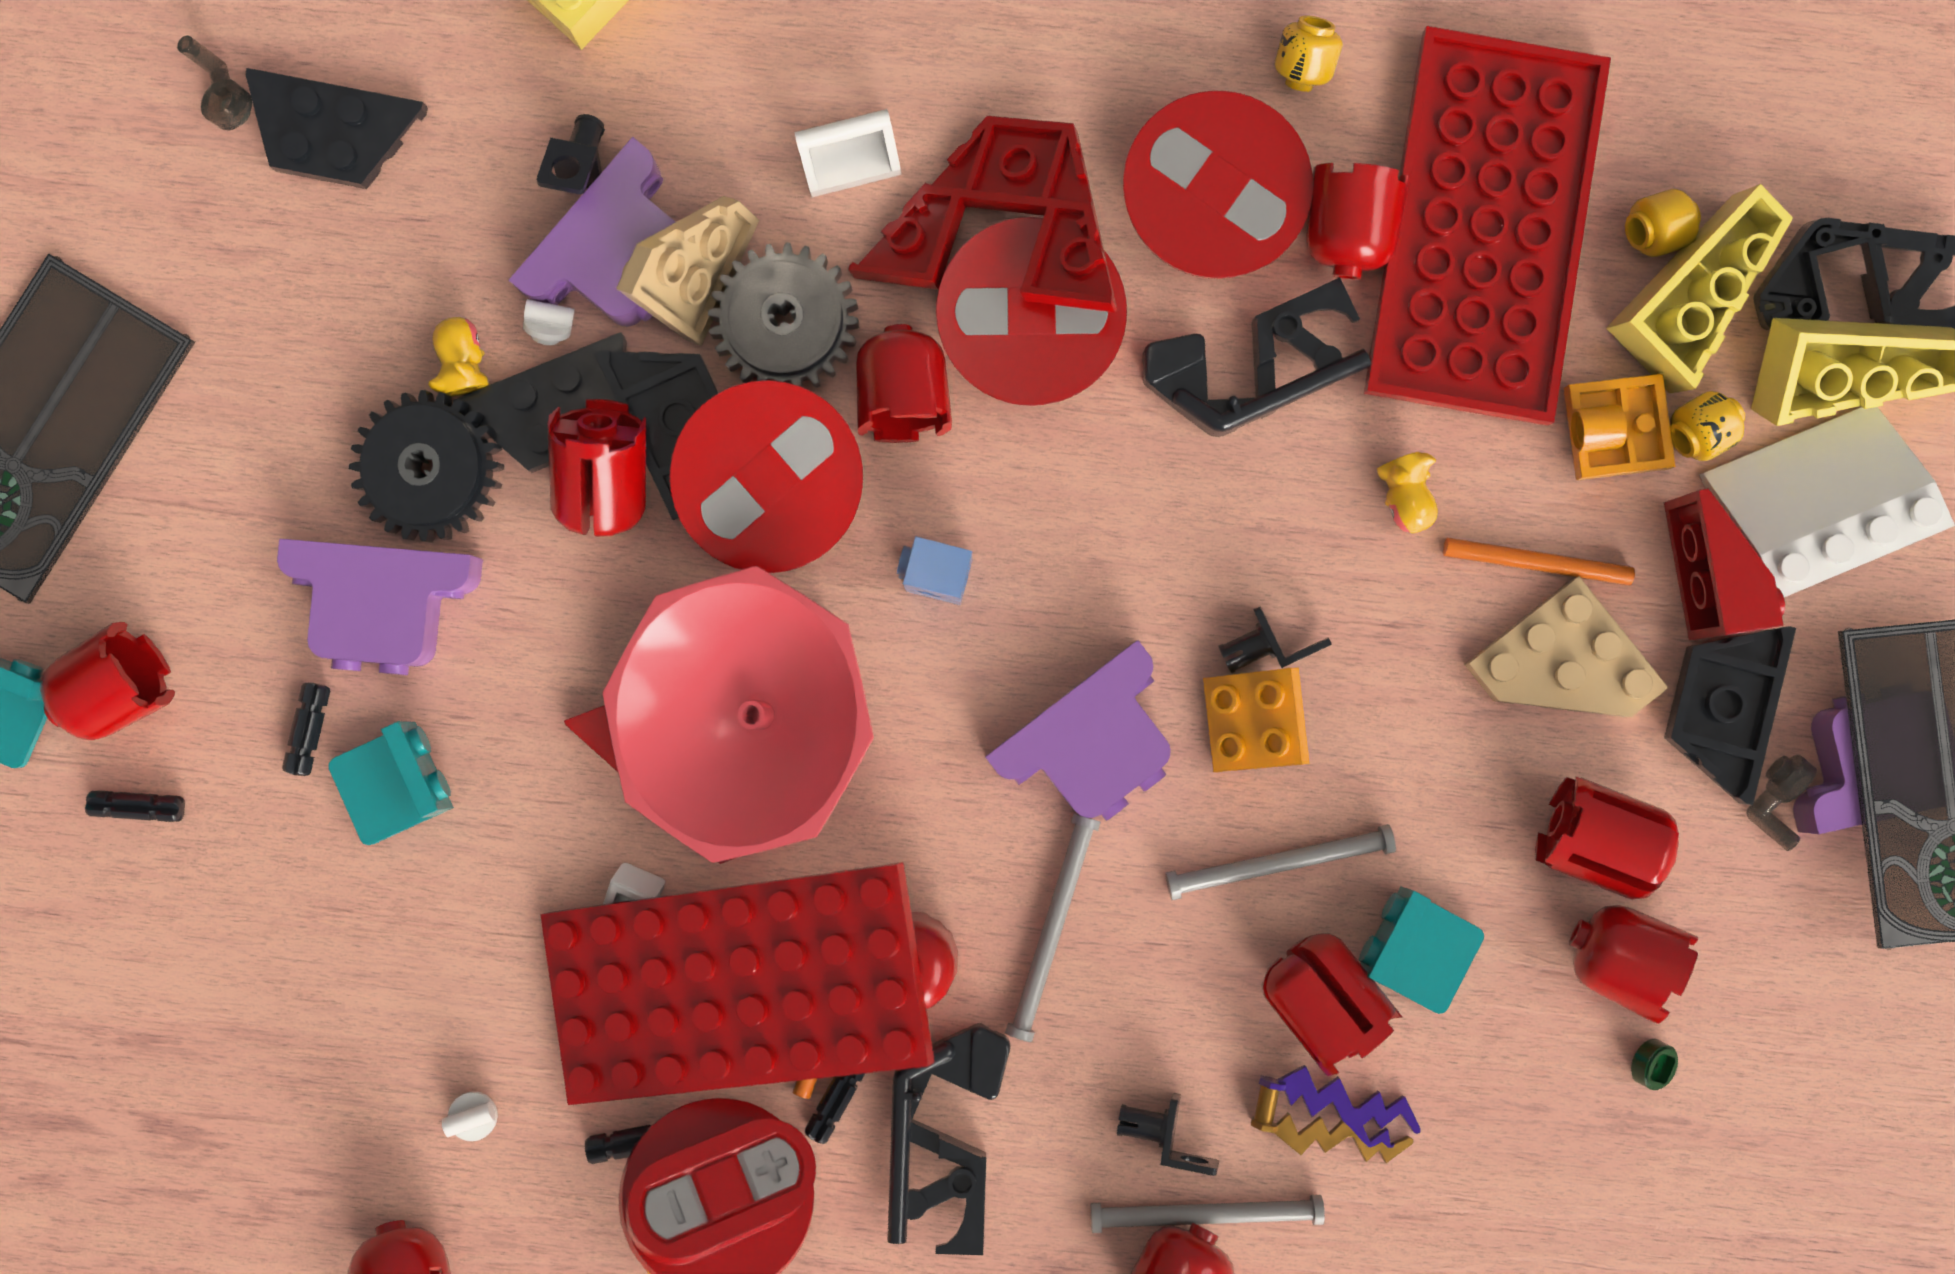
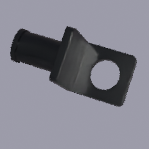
M589 114L578 115L575 119V126L570 141L550 138L537 175L538 186L574 194H583L585 189L589 188L602 173L598 146L605 128L604 123L600 119ZM553 167H554L556 176L552 173V168H553Z
M1260 606L1253 609L1259 620V623L1256 624V630L1224 645L1221 644L1218 647L1223 658L1239 650L1243 651V654L1226 661L1230 672L1234 673L1237 669L1267 655H1270L1271 658L1276 657L1281 668L1332 645L1329 637L1285 657Z
M1173 1093L1169 1110L1165 1109L1164 1114L1127 1107V1105L1122 1104L1119 1114L1120 1124L1117 1126L1118 1136L1124 1135L1159 1142V1148H1163L1160 1163L1162 1166L1212 1176L1217 1175L1219 1160L1172 1151L1181 1094Z

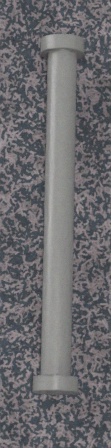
M1075 813L1071 820L1075 827L1013 1024L1008 1023L1005 1034L1027 1042L1033 1041L1035 1032L1031 1028L1093 830L1098 831L1101 823L1100 821Z
M1387 824L1378 826L1377 832L1179 875L1176 874L1175 870L1165 872L1166 882L1171 900L1181 899L1182 893L1380 850H1383L1384 854L1396 852V844L1392 829Z
M1311 1195L1310 1200L1108 1208H1101V1203H1091L1092 1233H1102V1228L1191 1225L1192 1222L1196 1224L1312 1220L1313 1225H1324L1325 1221L1322 1195Z

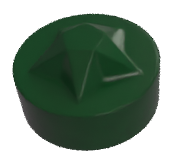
M1650 1039L1644 1042L1636 1051L1632 1060L1631 1074L1633 1079L1650 1090H1659L1668 1085L1678 1067L1676 1050L1658 1039Z

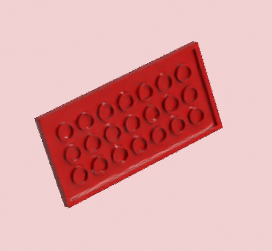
M1426 26L1421 37L1399 176H1409L1407 195L1397 248L1394 256L1384 265L1370 350L1371 366L1367 369L1363 394L1546 426L1555 422L1611 57Z
M904 862L540 914L568 1105L928 1067L934 1063Z

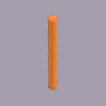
M1448 537L1445 539L1443 546V556L1573 577L1579 576L1580 578L1623 585H1632L1635 577L1634 567Z

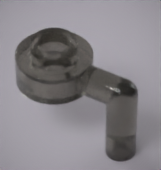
M183 36L177 44L178 51L208 72L212 85L205 91L201 100L203 116L222 130H233L244 124L249 118L252 109L250 93L230 79L228 67L222 59L191 36Z
M1795 755L1791 758L1782 756L1770 766L1766 772V777L1769 779L1766 784V790L1754 801L1753 805L1748 807L1746 812L1749 820L1786 851L1792 850L1801 838L1771 812L1781 803H1788L1798 797L1815 778L1817 773L1816 767L1801 755Z

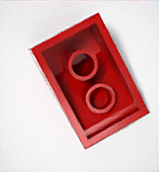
M1702 489L1663 502L1688 639L1696 640L1784 626L1782 616L1785 612V599L1781 590L1776 587L1775 577L1709 489Z

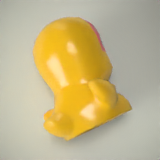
M462 317L442 320L435 327L432 335L434 351L441 363V369L435 378L428 381L429 387L437 393L442 392L455 397L466 395L488 386V378L480 371L478 366L485 352L480 347L475 325Z
M1413 452L1377 468L1378 476L1386 481L1389 487L1385 505L1390 507L1395 524L1404 532L1412 534L1421 532L1431 527L1437 519V503L1426 485V479L1430 477L1428 470L1436 462V459L1428 453Z

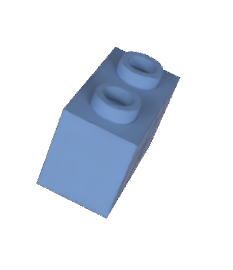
M915 536L913 547L904 546L902 549L897 574H899L900 579H904L903 585L906 592L961 606L972 564V551Z

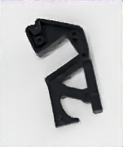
M1835 218L1813 220L1804 224L1798 230L1753 297L1759 324L1765 330H1770L1773 318L1828 321L1830 314L1817 256L1861 245L1867 274L1861 275L1870 319H1874L1875 323L1952 327L1955 329V306L1941 310L1918 309L1922 296L1938 275L1951 265L1952 256H1955V236L1886 228L1884 224L1843 222L1841 219ZM1882 248L1922 252L1919 266L1903 287L1889 293L1887 283L1889 278Z
M1337 278L1254 317L1252 321L1256 398H1237L1236 396H1231L1229 399L1208 400L1205 338L1198 333L1148 344L1142 354L1143 383L1210 436L1221 437L1259 418H1265L1275 413L1277 409L1328 387L1339 380L1369 368L1371 360L1365 349L1342 358L1338 348L1326 345L1302 327L1300 316L1316 311H1336L1346 315L1352 323L1360 320L1341 278ZM1273 336L1281 342L1289 343L1313 361L1316 370L1276 388L1274 359L1277 355L1274 349Z
M977 1023L933 1043L934 1063L930 1066L901 1069L894 1072L888 1243L904 1244L907 1242L908 1219H919L926 1210L953 1197L966 1198L964 1218L957 1233L948 1242L936 1245L935 1254L983 1255L986 1152L912 1119L932 1074L988 1100L998 1097L1010 1053V1041L1006 1035L993 1031L982 1023ZM910 1142L938 1154V1158L961 1165L953 1168L949 1175L921 1189H909Z

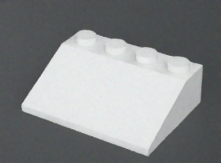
M1878 407L1858 408L1700 474L1705 489L1711 491L1773 574L1776 587L1781 590L1784 597L1955 526L1936 481Z

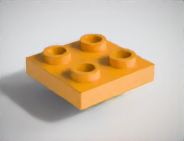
M1663 374L1570 384L1563 388L1576 480L1669 470L1676 467Z
M1299 667L1203 678L1213 773L1309 764Z

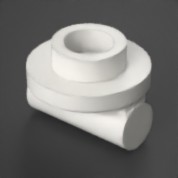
M527 299L523 329L537 343L543 345L558 344L560 341L570 337L575 309Z
M474 1091L462 1094L451 1104L448 1117L442 1119V1128L447 1137L456 1135L465 1141L483 1139L492 1132L497 1123L498 1113L496 1105L489 1096L481 1092Z

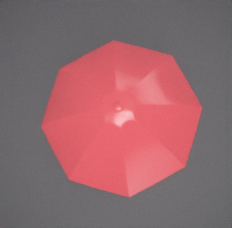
M758 566L656 595L602 692L625 802L668 834L712 863L816 838L845 791L874 738L848 623Z

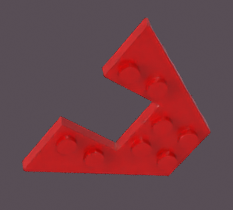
M987 115L972 131L970 139L966 143L959 145L947 158L949 166L931 185L925 183L903 206L900 217L895 221L889 222L881 230L884 237L859 264L852 262L848 268L855 279L938 290L966 207L1043 215L1044 218L1020 290L1024 300L1116 313L1117 310L1079 134L1074 123Z

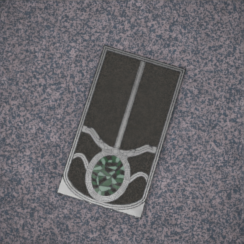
M49 253L0 329V588L15 596L18 601L28 604L32 602L195 344V341L188 334L178 332L67 265L60 257L52 256Z
M1955 619L1864 629L1846 628L1843 631H1838L1877 948L1891 950L1897 947L1955 942Z

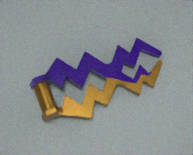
M1305 1065L1278 1079L1260 1076V1090L1251 1126L1260 1131L1276 1134L1300 1155L1315 1140L1326 1153L1347 1137H1352L1366 1162L1379 1151L1383 1161L1388 1163L1412 1145L1413 1139L1406 1136L1390 1143L1387 1128H1384L1369 1139L1363 1127L1364 1124L1374 1118L1378 1127L1382 1129L1400 1114L1414 1133L1419 1134L1421 1132V1128L1403 1095L1385 1107L1381 1093L1377 1090L1359 1106L1354 1107L1338 1076L1319 1090H1316ZM1279 1091L1285 1092L1291 1106L1302 1096L1311 1117L1330 1103H1333L1341 1121L1330 1132H1328L1320 1116L1299 1132H1297L1291 1115L1288 1112L1277 1123H1274Z

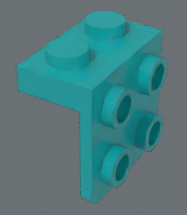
M0 658V763L10 768H23L27 765L47 720L40 692L43 676L41 674L44 669L23 660L14 659L13 662Z
M397 721L382 728V736L345 752L329 762V771L361 842L365 845L377 844L454 808L449 798L451 796L449 784L442 772L436 769L430 755L431 745L423 729L417 726L416 722Z
M1401 886L1398 892L1393 893L1386 902L1381 914L1383 921L1375 936H1370L1364 944L1359 961L1367 971V977L1437 1014H1442L1449 1008L1484 940V933L1479 927L1430 902L1431 899Z

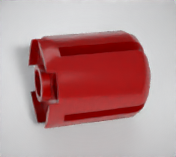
M586 399V408L571 410L560 415V407H557L548 418L550 510L555 519L568 531L586 535L590 529V516H593L594 535L596 537L612 536L631 530L641 520L646 509L645 416L643 421H641L639 418L629 414L628 404L608 399Z
M1566 777L1558 786L1549 802V805L1555 807V810L1549 821L1547 835L1538 832L1535 846V860L1545 864L1548 868L1633 900L1648 898L1668 877L1676 862L1679 832L1676 819L1662 808L1582 777H1575V780Z
M1330 933L1315 934L1300 940L1287 950V957L1285 959L1282 957L1277 958L1268 967L1261 984L1264 998L1327 1076L1340 1073L1334 1064L1346 1057L1351 1058L1358 1054L1362 1059L1394 1032V1029L1388 1022L1391 1019L1403 1017L1376 982L1367 977V971L1345 943Z

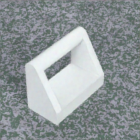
M888 109L794 132L811 197L901 175Z

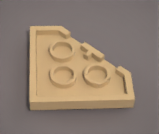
M722 196L639 242L630 260L622 270L621 279L616 289L686 341L702 346L713 322L708 315V310L720 307L712 298V292L725 291L726 287L719 277L724 274L733 278L736 271L732 262L734 260L741 261L759 223V219L738 200Z
M1579 576L1572 578L1464 664L1495 702L1533 705L1619 717H1633L1669 688Z

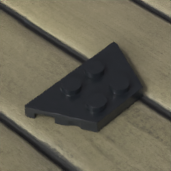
M246 69L245 75L268 163L273 170L280 173L368 189L380 174L383 163L392 158L404 144L400 139L416 119L422 121L428 111V107L421 101L256 69Z
M621 332L457 399L469 404L467 413L475 410L484 416L478 426L488 425L494 428L495 433L490 437L501 445L507 453L531 473L549 466L548 418L557 407H560V415L571 410L586 408V399L616 401L594 353L600 350L624 352L627 349V341Z
M607 350L595 352L594 355L616 401L628 404L629 414L639 418L641 421H643L645 416L646 465L672 520L679 519L670 487V467L673 451L681 431L691 416L705 402L719 393L700 354L611 352Z
M1780 627L1686 647L1664 738L1740 804H1754L1796 632L1795 627Z

